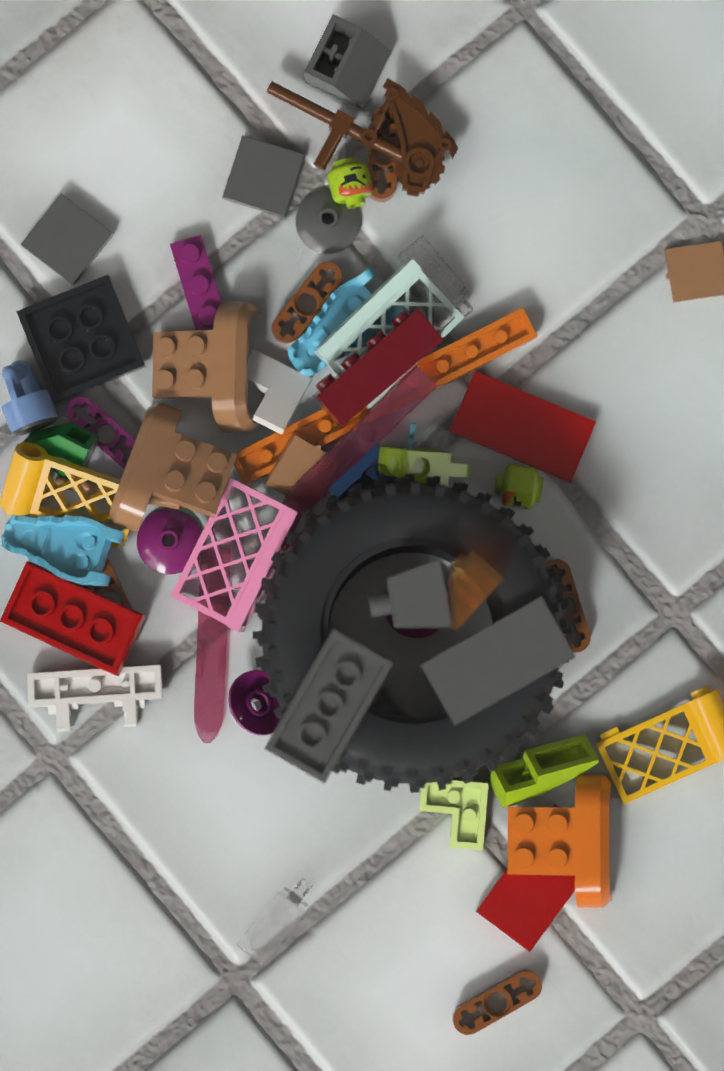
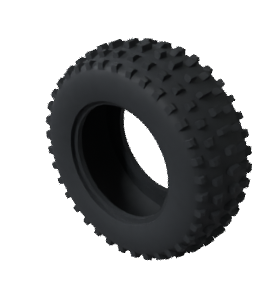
M405 474V477H400V483L388 484L386 476L379 477V480L374 481V487L363 490L360 483L351 486L352 489L348 490L349 496L341 501H338L334 495L328 497V502L325 503V511L317 515L311 510L305 515L306 519L304 522L306 525L299 534L292 530L289 531L287 534L288 539L286 540L288 548L284 555L275 551L271 559L273 561L272 565L275 566L272 579L263 577L261 585L264 586L263 590L267 594L265 604L256 603L254 612L258 613L257 617H260L259 619L262 620V631H253V639H257V644L262 646L263 656L255 658L256 667H261V671L267 672L270 683L262 686L264 693L269 692L270 696H276L280 704L279 707L273 710L276 717H283L328 638L331 612L341 590L358 571L380 558L400 553H422L444 559L461 569L477 585L489 607L492 624L542 597L563 635L572 634V627H569L568 619H562L561 612L562 609L569 608L568 598H565L564 593H557L555 583L560 581L562 577L560 573L556 572L555 567L548 569L545 563V559L550 556L547 548H543L542 544L537 546L533 544L529 536L534 530L530 526L527 527L524 523L518 526L514 523V520L511 518L516 512L511 508L502 506L498 510L489 503L492 495L487 492L486 494L479 492L477 496L471 495L469 492H466L468 484L463 482H454L452 488L440 485L441 476L427 477L426 483L415 482L414 474ZM558 667L455 726L446 710L433 715L409 717L390 714L369 705L332 771L337 774L339 771L346 773L347 770L358 774L356 783L365 785L366 781L371 783L372 779L384 781V790L391 791V787L398 788L399 783L409 784L410 793H420V788H425L426 783L437 782L439 790H445L446 785L452 784V779L459 776L462 777L465 784L474 781L473 776L478 775L477 769L484 765H487L491 772L497 769L496 764L502 761L500 756L504 752L508 751L512 756H515L520 751L518 747L523 744L520 738L526 732L532 736L537 734L538 730L536 728L540 724L537 717L541 711L547 714L551 713L554 707L551 704L554 699L550 694L553 687H563V673L558 671Z

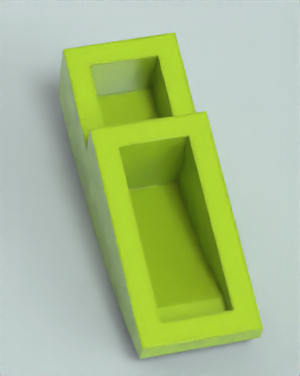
M586 734L525 750L522 759L497 765V769L491 772L489 783L501 807L505 808L563 785L598 764L599 758Z

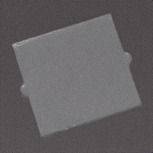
M251 236L237 292L258 297L261 302L269 300L286 305L292 297L303 249L283 245L279 240L271 242Z

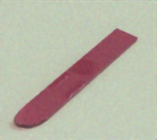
M416 365L295 483L287 493L282 504L303 512L318 503L330 491L329 488L373 446L387 436L437 386Z
M219 546L224 564L231 562V547ZM214 547L201 552L200 565L202 571L219 566ZM229 566V567H226V570H227V573H228V576H229V580H230V566ZM221 569L204 575L209 593L227 588ZM201 582L199 585V597L204 595ZM228 592L211 597L215 611L226 616L229 608ZM206 599L199 601V603L208 607ZM198 611L194 723L197 734L203 743H211L220 731L224 715L228 627L226 624Z

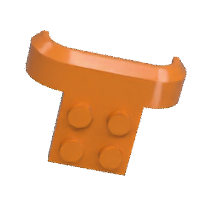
M582 773L577 776L575 807L509 806L508 874L575 876L577 907L604 908L612 900L610 892L611 780L605 774Z

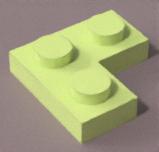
M452 780V784L446 785L445 790H439L437 782L426 783L425 788H421L419 811L452 814L450 848L483 850L489 783L469 782L465 784L464 781Z

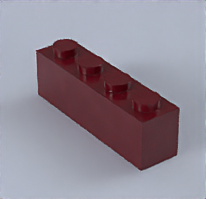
M404 309L392 319L391 322L394 326L384 334L380 330L366 342L369 346L368 349L360 355L357 352L351 354L340 364L344 368L335 377L330 373L315 385L318 391L312 396L337 426L343 427L444 340L419 309L412 310L411 312Z

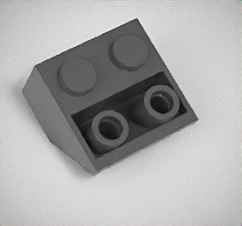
M333 14L304 71L305 83L364 110L392 51L363 28Z

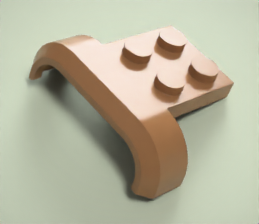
M252 301L223 302L217 309L213 330L154 332L152 398H212L213 415L221 431L225 433H250L258 423L253 421L247 401L249 326L252 316L261 313L258 306Z
M160 402L149 406L110 508L109 515L113 523L138 533L151 495L215 518L237 454L175 432L182 410Z

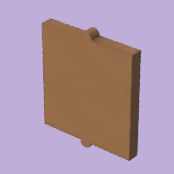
M722 241L664 250L668 269L665 277L670 281L673 303L724 295V252Z
M294 434L264 484L283 494L287 501L292 499L311 510L341 461L322 450L318 443L313 445Z

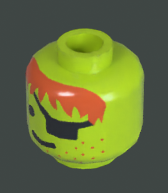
M355 157L333 163V169L327 174V181L333 200L337 204H346L347 209L357 208L366 204L365 198L369 197L374 190L367 165L364 162L357 161Z
M509 464L506 466L504 474L497 473L494 493L500 494V501L504 506L531 509L535 502L540 503L544 477H539L538 470L534 467Z

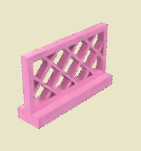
M229 477L215 518L209 517L171 597L226 624L227 627L237 632H244L255 611L256 603H259L264 593V586L261 585L262 578L271 579L275 571V566L272 565L273 561L271 559L275 551L280 554L284 553L288 545L286 542L288 539L287 534L290 530L295 531L303 513ZM234 487L245 492L249 506L235 511L231 510L228 498ZM251 496L261 500L262 502L254 504ZM269 504L279 509L273 523L261 526L255 508ZM225 506L227 513L220 515ZM251 510L256 528L239 534L234 516ZM229 518L234 536L217 541L213 530L216 522ZM269 529L266 537H264L263 530ZM258 532L262 545L258 553L246 556L241 538ZM210 536L212 543L205 545ZM236 540L241 558L224 564L219 545ZM214 547L219 566L202 571L198 558L202 551ZM255 558L250 567L248 560ZM243 562L247 575L242 583L231 586L226 567ZM195 566L197 573L190 575ZM221 569L227 588L209 593L204 575ZM199 577L204 592L203 596L192 599L181 593L188 580ZM240 588L235 597L233 590ZM228 592L232 605L226 616L215 611L211 597ZM206 599L208 607L199 603V601Z

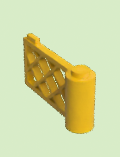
M22 442L15 446L0 498V506L10 516L12 514L18 516L32 514L35 516L51 515L62 518L65 514L75 516L72 510L85 505L93 520L106 525L104 521L111 519L109 512L99 515L92 502L105 497L109 505L112 506L114 500L112 494L116 493L121 480L48 455L46 450L37 444ZM51 468L64 471L69 481L56 485L50 475ZM87 480L95 482L101 491L88 496L80 483ZM73 486L81 500L68 504L61 491ZM54 495L61 508L51 510L40 505L43 498ZM123 527L122 531L125 535L122 543L112 542L111 547L117 549L118 545L125 546L130 530Z
M707 685L690 693L692 700L622 732H619L618 727L599 734L602 741L596 743L597 748L623 804L724 760V702L718 689L711 691ZM681 712H684L689 722L685 737L666 730L670 718ZM665 720L662 729L659 728V727L653 726V725H655V724H657V723H659V722ZM651 728L661 732L654 751L636 744L641 730ZM691 730L693 731L697 742L688 739ZM635 734L632 742L624 740V738ZM664 734L683 740L676 759L658 753ZM617 741L629 745L630 749L624 764L610 760L605 747ZM686 743L699 746L706 760L695 765L680 761ZM634 748L653 754L646 773L628 766ZM656 756L675 763L670 776L661 779L650 775ZM613 765L622 768L619 777ZM678 765L687 767L686 769L676 773ZM626 770L644 776L640 790L629 795L626 794L621 784ZM648 778L657 781L645 787Z

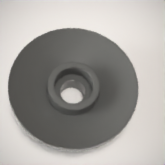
M330 189L318 190L308 195L301 202L296 213V229L300 239L307 247L318 253L334 254L345 250L355 241L360 230L361 217L358 207L347 209L346 204H337L332 198ZM323 215H333L334 221L331 224H325L322 221Z

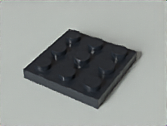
M109 275L16 311L54 404L146 367Z

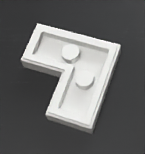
M253 349L248 357V385L265 393L262 402L254 414L253 421L283 434L312 378Z

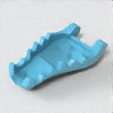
M371 266L359 276L338 287L325 301L321 311L311 321L307 331L288 348V356L291 363L303 375L312 376L327 366L313 350L373 294L367 285L373 281L377 273ZM392 306L390 310L387 309L385 325H393L392 319L404 310V306ZM381 316L372 325H380ZM367 328L362 333V347L368 346L366 342L379 332L380 329ZM357 339L348 348H357ZM344 351L334 361L345 357L353 351Z
M12 514L5 524V531L1 536L2 547L5 550L27 557L32 562L48 569L62 579L81 585L109 586L111 577L102 573L112 542L122 543L125 533L82 516L65 515L61 518L50 515L33 518Z

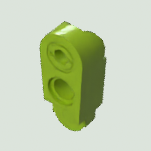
M396 446L379 447V472L386 476L396 477L397 480H400V477H405V474H414L415 482L426 483L427 477L433 478L435 475L441 476L440 485L448 486L449 476L470 477L471 464L451 461L452 453L444 452L445 450Z

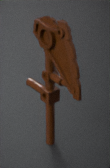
M387 78L383 85V88L386 89V100L380 112H376L368 129L356 125L354 117L340 110L333 113L274 81H271L266 93L329 125V131L331 132L313 164L321 170L326 169L342 137L346 139L349 135L361 141L364 147H373L392 157L393 163L396 165L393 171L395 176L400 177L399 182L402 184V191H407L409 196L418 197L419 194H425V191L430 188L431 184L436 185L440 181L439 175L444 174L445 166L442 164L445 161L443 155L449 153L453 160L458 150L455 141L447 130L443 133L441 122L431 111L428 115L424 104L413 95L411 99L405 88ZM388 109H390L395 123L400 147L378 136L386 120L385 114Z

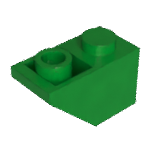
M67 422L32 432L23 442L37 444L44 448L48 455L87 468L100 436L72 422ZM51 468L59 476L68 479L64 471Z

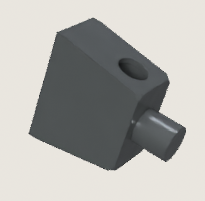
M440 560L386 578L388 593L368 597L371 617L392 614L394 628H449L452 626Z

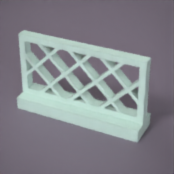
M410 259L393 273L313 352L337 375L342 369L334 360L344 351H355L360 355L368 349L362 348V333L367 328L380 329L385 334V329H391L394 326L385 325L386 310L390 306H404V309L408 311L409 306L427 307V320L431 325L432 307H445L454 318L444 327L433 326L435 330H440L438 333L442 338L465 317L421 271L422 268L416 261ZM418 279L427 288V303L409 302L410 287ZM404 294V302H396ZM432 295H433L440 303H432ZM381 316L380 325H372ZM357 339V348H348ZM410 368L405 374H403L398 380H396L391 386H389L384 392H382L366 407L370 409L412 368Z

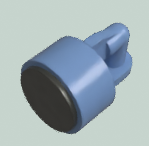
M18 360L5 366L2 370V376L12 401L4 404L1 408L11 434L22 436L55 423L58 415L49 391L40 390L30 364L26 361Z

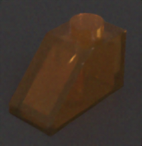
M474 551L467 557L461 553L448 567L453 572L448 578L451 628L455 632L504 579Z

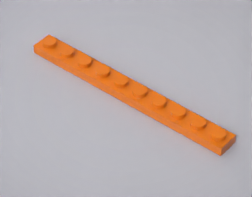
M522 307L422 358L370 409L365 407L343 427L337 426L326 411L321 409L286 427L283 434L276 432L236 452L237 457L234 467L242 483L249 485L271 473L294 434L313 445L318 443L322 448L537 339L538 335Z

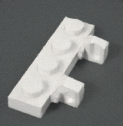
M161 665L123 667L119 676H115L102 669L27 673L29 707H48L49 715L56 714V729L58 731H72L70 727L71 710H79V705L114 702L115 707L123 708L125 719L123 726L135 727L138 726V709L145 708V700L163 699Z

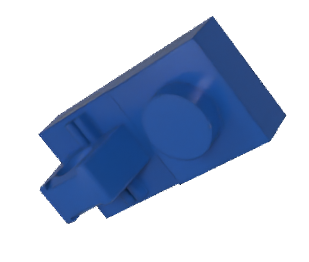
M378 443L329 488L330 493L338 501L348 497V490L352 489L351 486L361 482L364 475L373 481L379 480V477L386 476L378 470L380 447Z

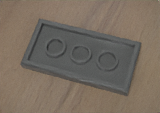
M540 597L420 666L455 726L574 659L576 656L543 598Z
M333 628L264 749L325 784L394 662Z

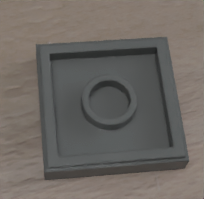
M242 135L222 196L223 199L285 218L305 154Z
M61 193L24 239L21 246L74 286L114 234Z

